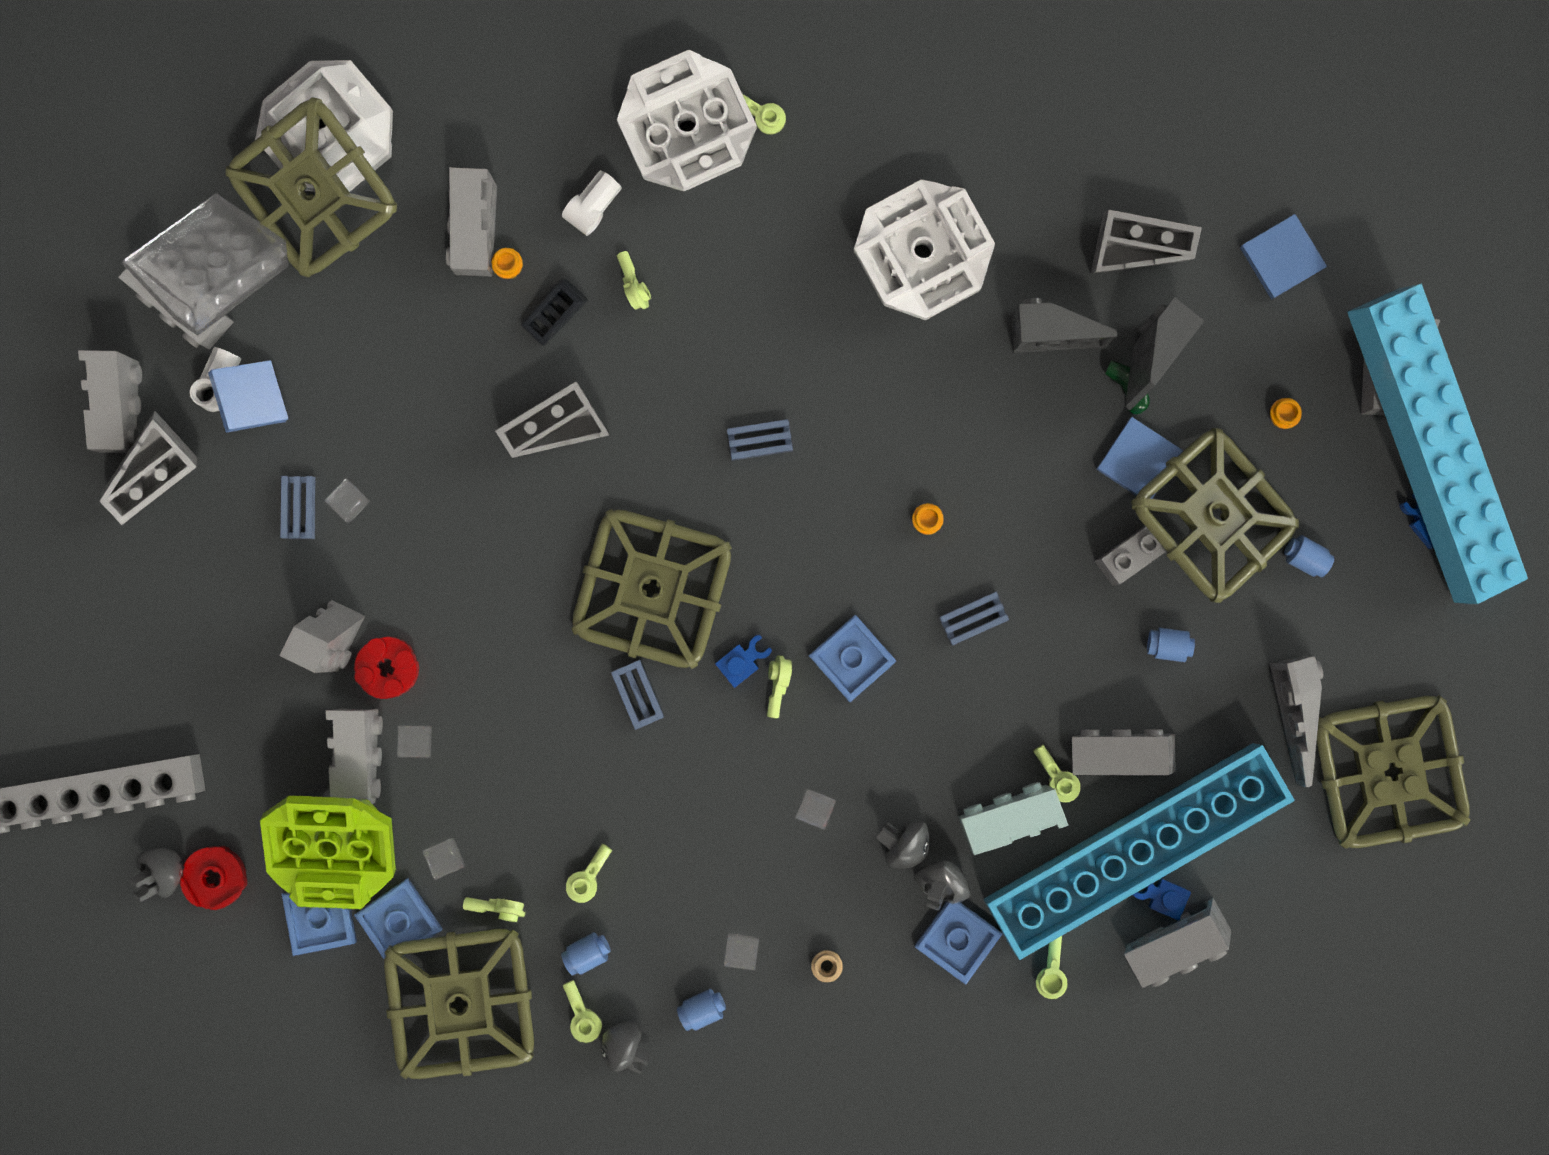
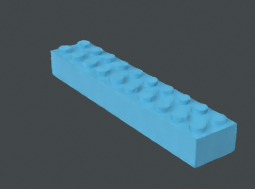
M1422 283L1399 288L1348 311V316L1454 603L1479 604L1527 580L1525 568Z
M1252 743L983 900L1014 954L1021 960L1295 800L1264 746Z

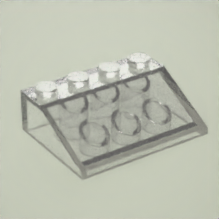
M217 193L122 260L124 267L171 317L197 336L288 267L286 240Z

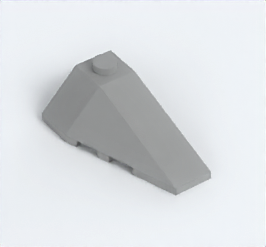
M1301 656L1269 664L1296 784L1302 787H1310L1313 782L1322 690L1320 679L1323 678V669L1320 662L1316 661L1315 656Z

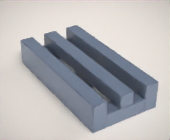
M788 419L727 429L732 461L793 451ZM783 428V433L735 440L734 437L735 435ZM783 439H785L786 444L737 452L736 447Z
M281 476L280 538L315 539V477ZM291 483H294L293 532H290ZM301 483H306L305 532H301Z
M997 592L939 617L951 646L1009 620ZM989 601H992L994 604L993 607L951 626L947 621ZM995 612L999 615V618L955 637L953 631Z
M641 660L611 672L635 730L664 718ZM637 669L655 715L650 716L631 670ZM624 673L628 678L644 716V719L641 721L637 717L620 677Z

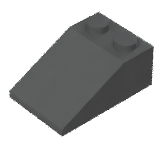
M1175 297L1167 306L1161 303L1137 330L1141 336L1133 345L1125 407L1129 410L1155 387L1204 322L1201 317Z
M1040 298L1023 300V304H1019L1011 315L1013 353L1103 348L1117 337V330L1051 302L1042 303Z

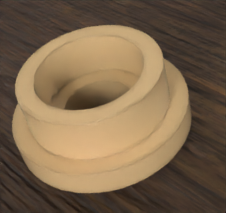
M823 950L814 956L811 969L813 975L818 980L832 982L841 975L843 964L837 953L831 950ZM825 960H829L833 964L832 969L829 971H824L821 968V964Z

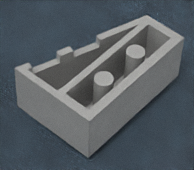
M78 350L79 360L86 361L87 380H81L82 390H88L89 409H84L87 449L98 453H128L140 434L137 427V415L141 412L138 384L142 381V369L139 361L117 351Z
M577 381L495 431L512 458L610 435Z
M331 600L326 610L323 608L317 610L316 615L318 617L308 616L293 627L279 656L314 673L338 672L340 668L344 669L352 654L349 649L365 616Z
M341 708L326 710V720H333V737L327 738L328 748H333L332 765L329 766L330 797L368 799L372 804L376 803V798H379L381 792V781L376 779L377 766L381 765L382 750L380 747H377V737L381 735L383 728L382 716H378V709Z
M1098 729L1080 730V735L1072 737L1073 775H1170L1176 771L1175 734H1163V729H1144V734H1131V729L1112 730V735H1100V730Z

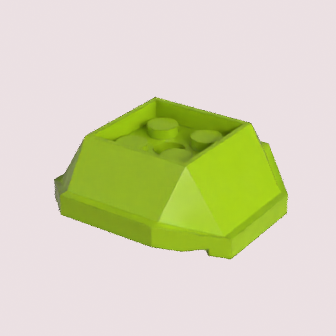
M288 796L264 812L260 819L266 872L281 888L290 894L289 898L298 907L362 909L371 900V897L380 891L394 876L396 866L392 818L379 812L368 799Z

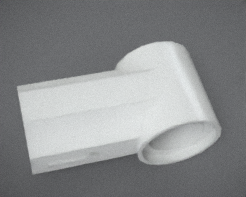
M600 170L581 195H576L570 200L562 213V217L586 236L590 235L602 220L604 210L622 189L621 185L606 172Z
M214 347L200 379L196 380L190 388V397L193 402L207 411H219L215 395L209 401L204 402L203 399L205 392L213 389L208 372L212 369L238 366L241 358L226 350Z

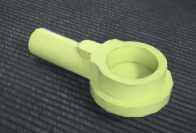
M743 95L751 114L755 116V123L761 132L776 134L784 128L786 115L779 105L767 103L761 106Z
M628 251L620 252L617 255V259L625 276L623 278V287L626 297L635 310L639 308L646 309L649 307L648 300L651 299V294L644 282L638 283L635 276V268Z
M777 655L775 661H771L768 668V678L773 680V689L769 697L767 716L771 718H779L782 694L785 695L786 687L789 686L791 679L792 662L785 659L784 656Z
M1043 744L1040 745L1033 752L1050 776L1049 786L1056 790L1060 802L1073 801L1080 792L1079 779L1073 773L1061 771Z
M601 844L585 870L573 873L568 878L566 891L573 901L585 903L595 896L597 891L596 875L612 852V849L607 845Z
M466 897L463 903L464 910L481 913L486 911L500 913L498 919L509 922H517L518 917H525V912H523L524 904L516 901L489 898V901Z
M1062 936L1049 943L1047 968L1041 970L1036 978L1038 992L1048 999L1059 998L1067 989V978L1059 970Z
M575 981L566 982L563 984V988L575 1014L570 1025L571 1033L580 1042H592L601 1033V1019L591 1009L585 1008Z

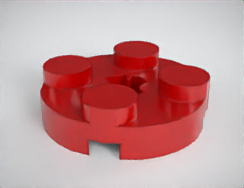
M382 637L370 640L361 648L356 657L354 666L356 682L366 693L379 699L395 698L406 693L413 687L419 674V664L413 649L408 643L395 637ZM385 659H390L392 661L391 666L395 668L392 675L387 673L388 677L381 674L382 670L379 668L381 661L385 663Z
M209 846L194 852L186 860L183 876L180 879L181 889L186 899L197 907L209 910L222 909L232 904L240 897L242 891L247 886L246 869L242 860L226 846ZM210 869L220 874L221 878L219 879L220 883L218 886L215 883H207L206 877L210 876L207 872Z

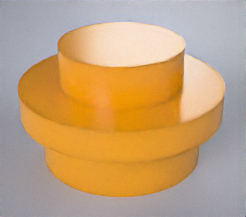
M502 248L493 255L491 265L496 275L503 279H512L521 272L523 260L516 250Z
M1281 398L1275 401L1270 408L1272 423L1281 429H1289L1296 426L1302 416L1300 405L1291 398Z
M926 503L920 505L913 513V526L918 532L925 535L937 532L943 524L942 511L934 504Z

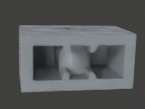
M1144 525L1095 560V562L1111 585L1116 586L1161 556L1166 550Z

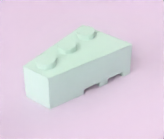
M1036 782L1023 787L1024 793L1012 797L1011 793L993 798L994 804L982 808L980 803L965 808V814L958 816L970 851L977 855L1012 844V841L1028 835L1030 837L1040 835L1041 830L1058 825L1059 828L1069 826L1056 790L1047 785L1041 786L1040 782Z

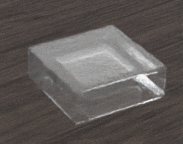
M345 479L325 502L347 523H350L370 500L350 480Z
M398 726V757H431L432 726Z
M806 789L795 818L825 830L836 800Z
M453 838L422 851L435 880L465 867Z
M728 933L724 966L755 970L759 937Z

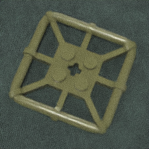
M311 97L310 100L299 104L275 125H268L261 131L262 135L236 155L225 169V175L229 177L233 188L260 222L258 224L262 231L266 230L290 264L304 277H311V275L321 272L347 251L353 252L359 247V242L385 224L392 214L397 212V203L394 202L390 191L364 157L365 151L363 148L356 146L332 111L319 98ZM307 116L305 150L294 158L281 141V136ZM320 118L347 154L333 166L328 164L318 150ZM267 147L271 148L284 166L273 176L243 168ZM353 162L380 200L351 194L337 174ZM244 181L269 186L282 205L269 215ZM305 182L314 186L315 196L305 193L304 190L307 188ZM345 204L379 211L352 232L347 231L335 214ZM287 213L290 214L301 229L300 255L276 224ZM325 221L339 242L313 260L314 228Z
M1212 428L1197 438L1180 455L1170 458L1166 462V467L1139 491L1136 498L1132 500V509L1136 511L1142 523L1167 551L1166 556L1170 561L1175 560L1197 588L1214 603H1221L1237 591L1255 572H1261L1267 566V561L1299 529V519L1295 518L1292 510L1264 478L1265 473L1261 469L1257 470L1232 439L1223 433V430L1220 428ZM1210 445L1211 477L1201 484L1186 465ZM1224 451L1248 478L1238 489L1224 474ZM1174 476H1177L1192 493L1182 503L1150 499ZM1255 486L1280 516L1257 513L1243 496ZM1212 508L1214 510L1219 508L1222 511L1220 514L1222 521L1213 516ZM1149 510L1178 514L1192 531L1177 544ZM1254 524L1281 529L1260 551L1244 535ZM1198 538L1211 553L1212 584L1184 552ZM1234 543L1247 558V564L1225 584V551Z
M610 509L606 511V516L603 517L599 525L588 565H584L582 573H585L573 613V627L571 630L574 635L578 634L580 638L588 642L626 652L632 658L640 656L679 668L690 667L693 669L699 666L698 662L705 652L716 611L720 612L721 604H719L731 562L730 550L732 547L730 543H725L723 539L717 536L676 525V521L670 519L666 522L627 510L614 511ZM620 522L662 533L657 556L654 557L636 552ZM612 526L628 553L622 576L599 569ZM672 536L713 548L712 551L686 565L665 560ZM719 557L707 600L683 594L689 572ZM597 577L620 583L614 605L585 620ZM651 580H656V586L661 588L660 593H654L652 598L647 597V591L643 589L644 583L650 584ZM681 601L704 608L692 651L689 649L675 623ZM617 612L639 617L632 641L589 629ZM647 620L667 625L683 655L640 644Z
M1440 695L1437 697L1421 696L1385 703L1383 700L1376 701L1372 706L1334 712L1326 715L1324 718L1319 717L1317 746L1324 777L1321 783L1322 788L1326 789L1333 828L1339 840L1338 844L1343 848H1364L1397 841L1409 843L1412 842L1413 838L1451 832L1462 826L1467 827L1471 821L1468 818L1470 815V805L1461 765L1464 764L1463 755H1459L1452 715L1446 704L1447 700ZM1427 708L1409 736L1391 739L1387 721L1388 715ZM1438 714L1446 757L1423 761L1419 741ZM1375 718L1379 742L1360 745L1338 730L1334 725ZM1329 735L1354 751L1358 773L1340 777L1336 776ZM1390 763H1393L1394 767L1399 769V773L1394 780L1384 774V771L1389 769ZM1448 766L1457 810L1429 792L1425 770ZM1360 782L1364 803L1348 827H1346L1339 787ZM1424 799L1451 819L1409 826L1404 802ZM1392 805L1397 829L1357 836L1358 831L1375 807Z
M494 929L464 934L447 932L446 936L404 941L394 946H388L384 951L386 955L384 971L389 1003L386 1013L387 1019H391L395 1060L398 1069L401 1071L400 1076L404 1079L408 1077L411 1079H426L462 1073L463 1076H471L472 1072L513 1067L524 1062H530L534 1056L532 1053L534 1050V1034L529 1002L532 999L531 989H528L523 947L520 939L517 937L519 933L513 929L511 931L507 929ZM502 942L482 969L460 971L457 947ZM510 947L515 991L491 995L488 974ZM447 948L450 973L429 975L406 958L404 954ZM397 965L423 984L426 1004L402 1006ZM456 997H461L462 1000L468 1003V1005L464 1006L463 1012H458L456 1007H451L450 1005L451 1002L455 1001ZM517 1002L522 1044H519L494 1025L492 1005ZM427 1014L429 1037L409 1061L403 1018ZM489 1034L513 1052V1054L471 1059L468 1037ZM458 1038L461 1061L417 1066L436 1041Z

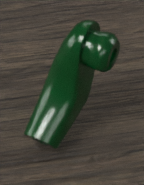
M1111 360L1105 375L1117 382L1124 389L1127 397L1130 367ZM1148 393L1129 410L1132 414L1138 415L1147 410L1150 404Z

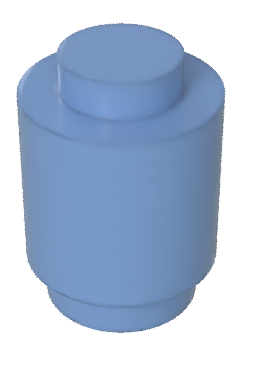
M1303 535L1297 539L1292 538L1284 550V554L1287 555L1286 562L1312 577L1316 575L1321 578L1324 577L1334 563V556L1330 554L1329 549Z
M1166 628L1150 630L1147 654L1154 655L1155 659L1186 662L1187 656H1193L1195 639L1190 638L1189 631Z
M593 932L567 946V950L562 952L561 956L566 969L571 975L577 973L582 975L608 961V953L611 952V949L603 935L598 936Z
M708 989L683 1001V1005L677 1007L679 1019L686 1031L691 1029L696 1031L722 1019V1011L726 1010L723 997L719 992L714 993L712 989Z

